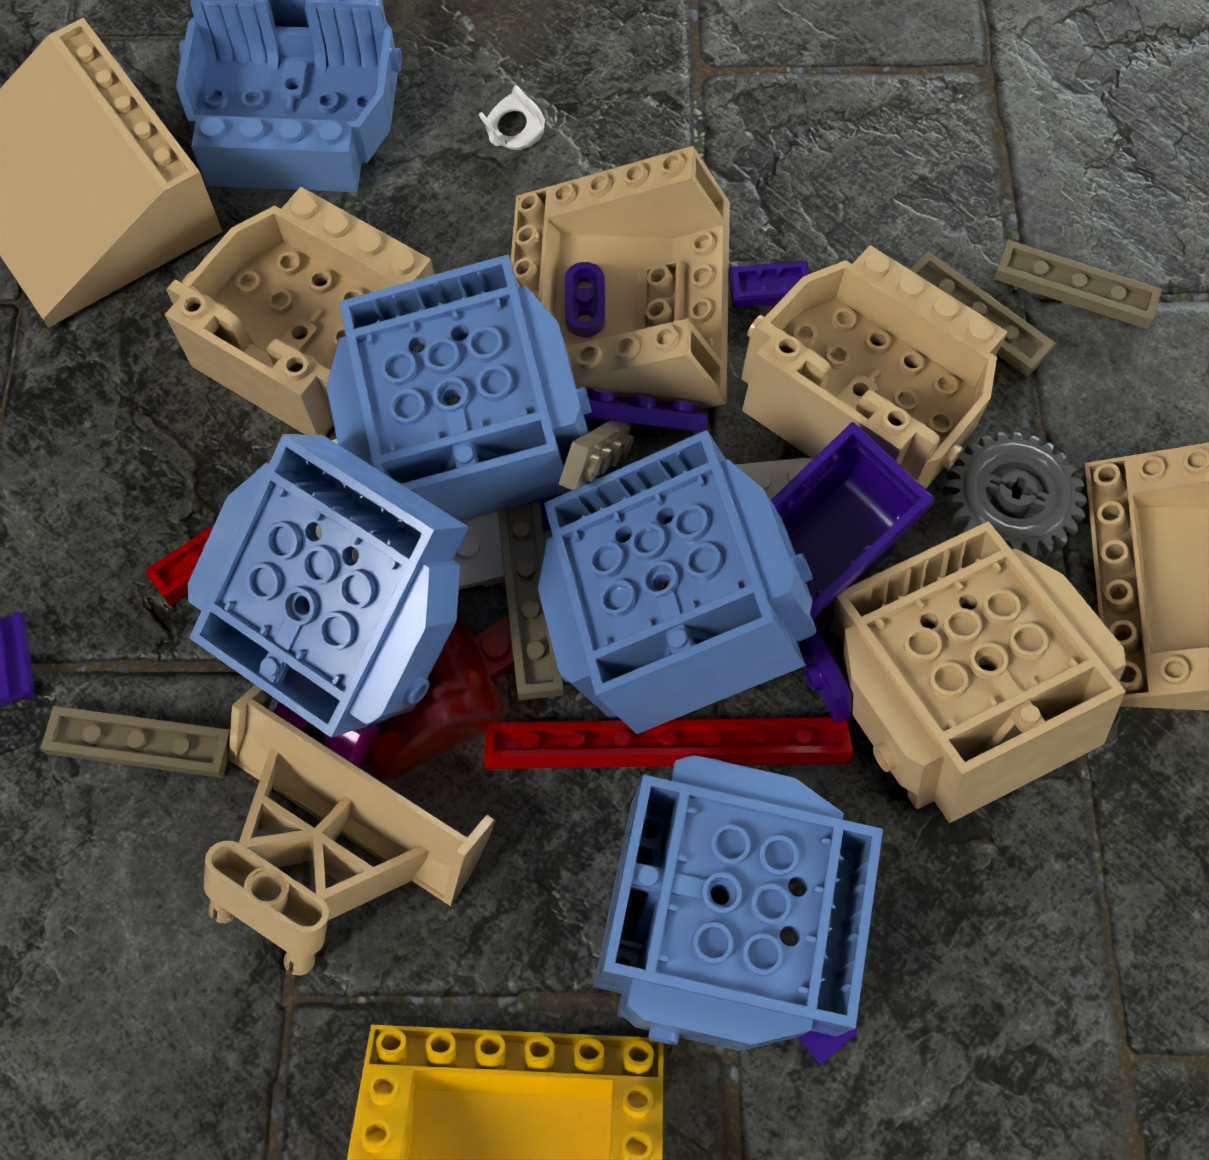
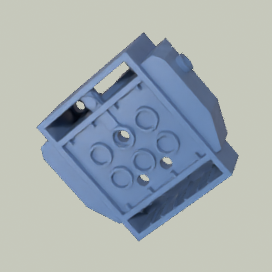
M191 0L190 5L194 17L188 22L185 40H181L179 44L181 61L176 89L193 132L191 147L206 186L298 190L301 186L306 190L358 192L361 163H368L391 130L397 75L401 71V49L395 48L392 29L386 21L382 0Z
M508 254L339 301L346 336L339 338L327 382V391L338 445L459 521L497 512L499 508L506 507L508 509L572 491L559 485V481L572 442L588 433L584 415L592 413L586 388L577 389L558 321L526 286L520 288ZM452 397H460V401L457 404L447 405Z
M707 430L598 478L593 482H589L576 491H569L544 503L553 537L547 539L538 592L556 665L563 680L570 682L606 716H618L636 734H639L805 666L797 642L816 633L813 619L810 616L812 598L806 582L813 579L809 566L802 553L795 555L784 522L765 490L729 459H725ZM671 582L668 587L660 591L664 583Z
M282 434L270 463H265L227 496L189 579L188 602L201 610L189 639L331 738L413 711L416 704L424 697L429 688L427 678L456 623L460 564L455 562L453 558L469 527L324 435ZM318 524L322 529L320 539L316 535V526ZM354 548H356L359 553V559L357 563H355L352 558V551ZM306 598L308 599L310 605L309 612L305 608Z
M692 755L675 760L667 779L643 774L630 806L593 987L621 993L617 1017L627 1019L636 1028L649 1030V1039L672 1045H678L680 1037L742 1051L794 1039L810 1031L837 1037L855 1029L883 829L843 820L844 813L796 778L731 764L717 759ZM643 824H653L657 829V835L653 838L644 837L642 835ZM638 851L649 853L647 865L636 862ZM789 881H797L802 885V896L797 897L790 893L788 889ZM630 889L646 892L642 913L635 923L632 941L620 939ZM712 889H722L727 895V902L725 904L715 903L711 898ZM782 929H788L794 933L796 937L794 946H787L781 941L780 932ZM617 960H623L627 962L629 966L618 964L615 962Z

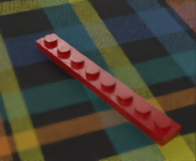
M833 718L671 720L639 734H636L623 721L486 722L484 762L485 769L673 766L675 760L696 755L736 765L851 764L853 750L847 720L835 723Z

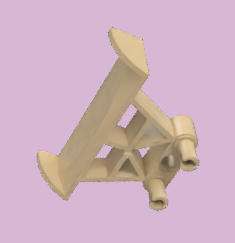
M254 685L232 705L229 761L260 781L239 843L235 841L218 842L210 847L206 853L204 890L210 898L208 909L210 917L213 919L217 911L216 922L229 923L238 918L285 950V969L288 971L292 967L293 962L292 974L301 976L309 973L315 965V953L324 944L328 920L410 881H413L451 906L475 868L488 842L495 819L486 815L468 838L268 710L272 696ZM272 789L321 822L313 828L271 800L269 797ZM259 829L268 836L257 837ZM342 834L383 863L372 867L336 843L335 840ZM310 861L311 890L277 867ZM325 873L339 883L326 888ZM261 896H269L274 900L261 901L257 898Z

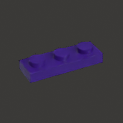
M591 388V393H587L592 413L585 414L584 417L698 432L706 430L708 415L702 408L697 407L698 402L693 400L674 398L673 404L657 402L656 396L644 393H633L632 399L615 397V391L605 388Z

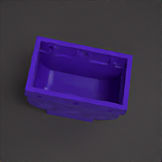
M853 421L771 499L784 522L795 555L802 553L811 571L813 579L806 582L812 598L810 611L812 619L817 618L831 604L834 605V599L846 588L860 582L896 547V542L935 503L934 497Z

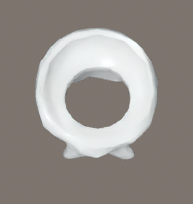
M516 85L513 87L512 93L502 99L492 109L487 118L482 112L479 114L480 119L486 125L490 143L495 146H503L511 150L530 148L541 139L544 133L545 119L541 110ZM511 111L523 113L526 116L527 123L521 133L515 136H505L499 132L498 123L504 114Z

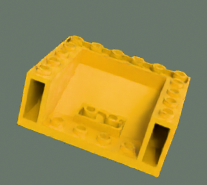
M371 1025L347 1160H662L663 1043L651 1040L648 1037Z

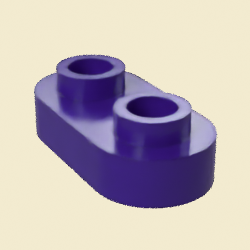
M590 262L576 263L565 274V322L568 330L579 337L594 336L605 325V277L602 269ZM589 282L592 286L589 289H581L578 287V284ZM582 315H589L592 317V320L580 321L578 318Z

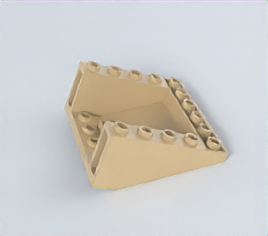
M84 18L49 34L0 88V257L48 328L222 232L199 170Z
M694 146L516 196L511 263L520 288L526 286L558 321L577 389L585 387L587 393H591V388H605L615 391V397L632 399L633 393H644L656 396L657 402L673 404L674 398L689 399L698 402L697 407L702 409L726 404L730 202ZM579 262L596 264L602 269L605 277V325L598 334L591 337L574 335L568 330L565 322V274L572 265ZM589 282L578 284V287L581 289H589L592 286ZM582 315L578 318V320L590 321L592 320V317H590L589 315Z
M1209 442L1085 463L1099 618L1123 646L1126 666L1119 683L1126 692L1120 707L1209 710Z

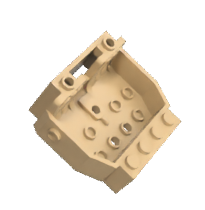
M300 186L281 209L274 205L232 227L196 269L185 276L182 283L174 280L166 289L173 306L166 312L165 316L193 368L305 435H324L326 437L334 427L327 382L339 338L346 336L339 301L434 275L432 260ZM320 282H327L323 286H316ZM301 335H307V336H306L305 338H303V339H300V340L296 339L297 337H299V336H301Z
M870 245L853 264L844 260L803 276L765 317L759 315L754 320L747 333L749 342L742 369L741 380L748 384L742 411L813 459L853 421L923 488L927 489L944 467L946 469L951 468L963 450L961 446L974 432L991 398L997 361L996 355L1007 331ZM872 342L878 343L880 346H875ZM905 364H910L913 368H909Z
M989 521L846 588L834 599L831 632L843 648L842 665L844 677L852 690L851 713L873 744L874 756L880 767L885 772L891 771L900 786L908 790L907 796L916 809L934 801L947 821L951 823L1104 745L1126 692L1119 683L1126 666L1123 646L1063 574L1016 548L1011 550ZM989 665L994 671H986L979 666Z

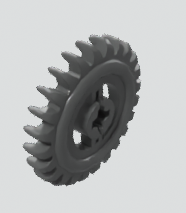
M997 432L994 441L989 436H981L979 444H967L965 453H961L954 463L955 466L948 470L947 479L952 481L945 485L944 493H953L955 495L947 500L945 507L947 510L960 508L953 516L952 524L955 525L959 522L967 521L968 524L963 533L989 521L1011 550L1023 548L1027 555L1034 558L1039 547L1042 550L1043 556L1047 557L1053 550V542L1056 543L1057 548L1061 549L1067 543V536L1073 537L1077 533V524L1085 516L1081 508L1087 502L1086 497L1078 493L1084 487V483L1080 479L1072 478L1078 471L1074 465L1065 466L1063 464L1067 458L1066 454L1058 453L1054 455L1052 453L1053 444L1048 442L1041 447L1038 445L1039 439L1037 436L1032 435L1028 441H1024L1023 435L1020 432H1015L1012 439H1008L1004 432ZM1007 468L1024 470L1036 477L1042 484L1045 493L1038 491L1035 480L1024 472H1009L1003 478L992 474ZM987 493L993 495L991 503L989 502ZM1029 508L1040 512L1034 517L1022 519Z

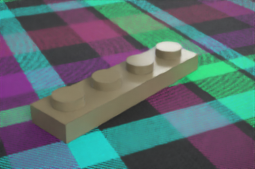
M1008 240L994 276V280L1148 329L1153 321L1162 292L1161 288Z
M929 251L909 269L1006 330L1007 334L997 355L1026 377L1045 360L1056 345L1054 341Z
M610 420L573 441L559 485L576 491L589 481L593 482L596 476L604 474L611 466L615 467L620 458L625 460L634 436L629 435L632 423Z
M53 706L40 749L48 755L223 778L229 757L230 729Z

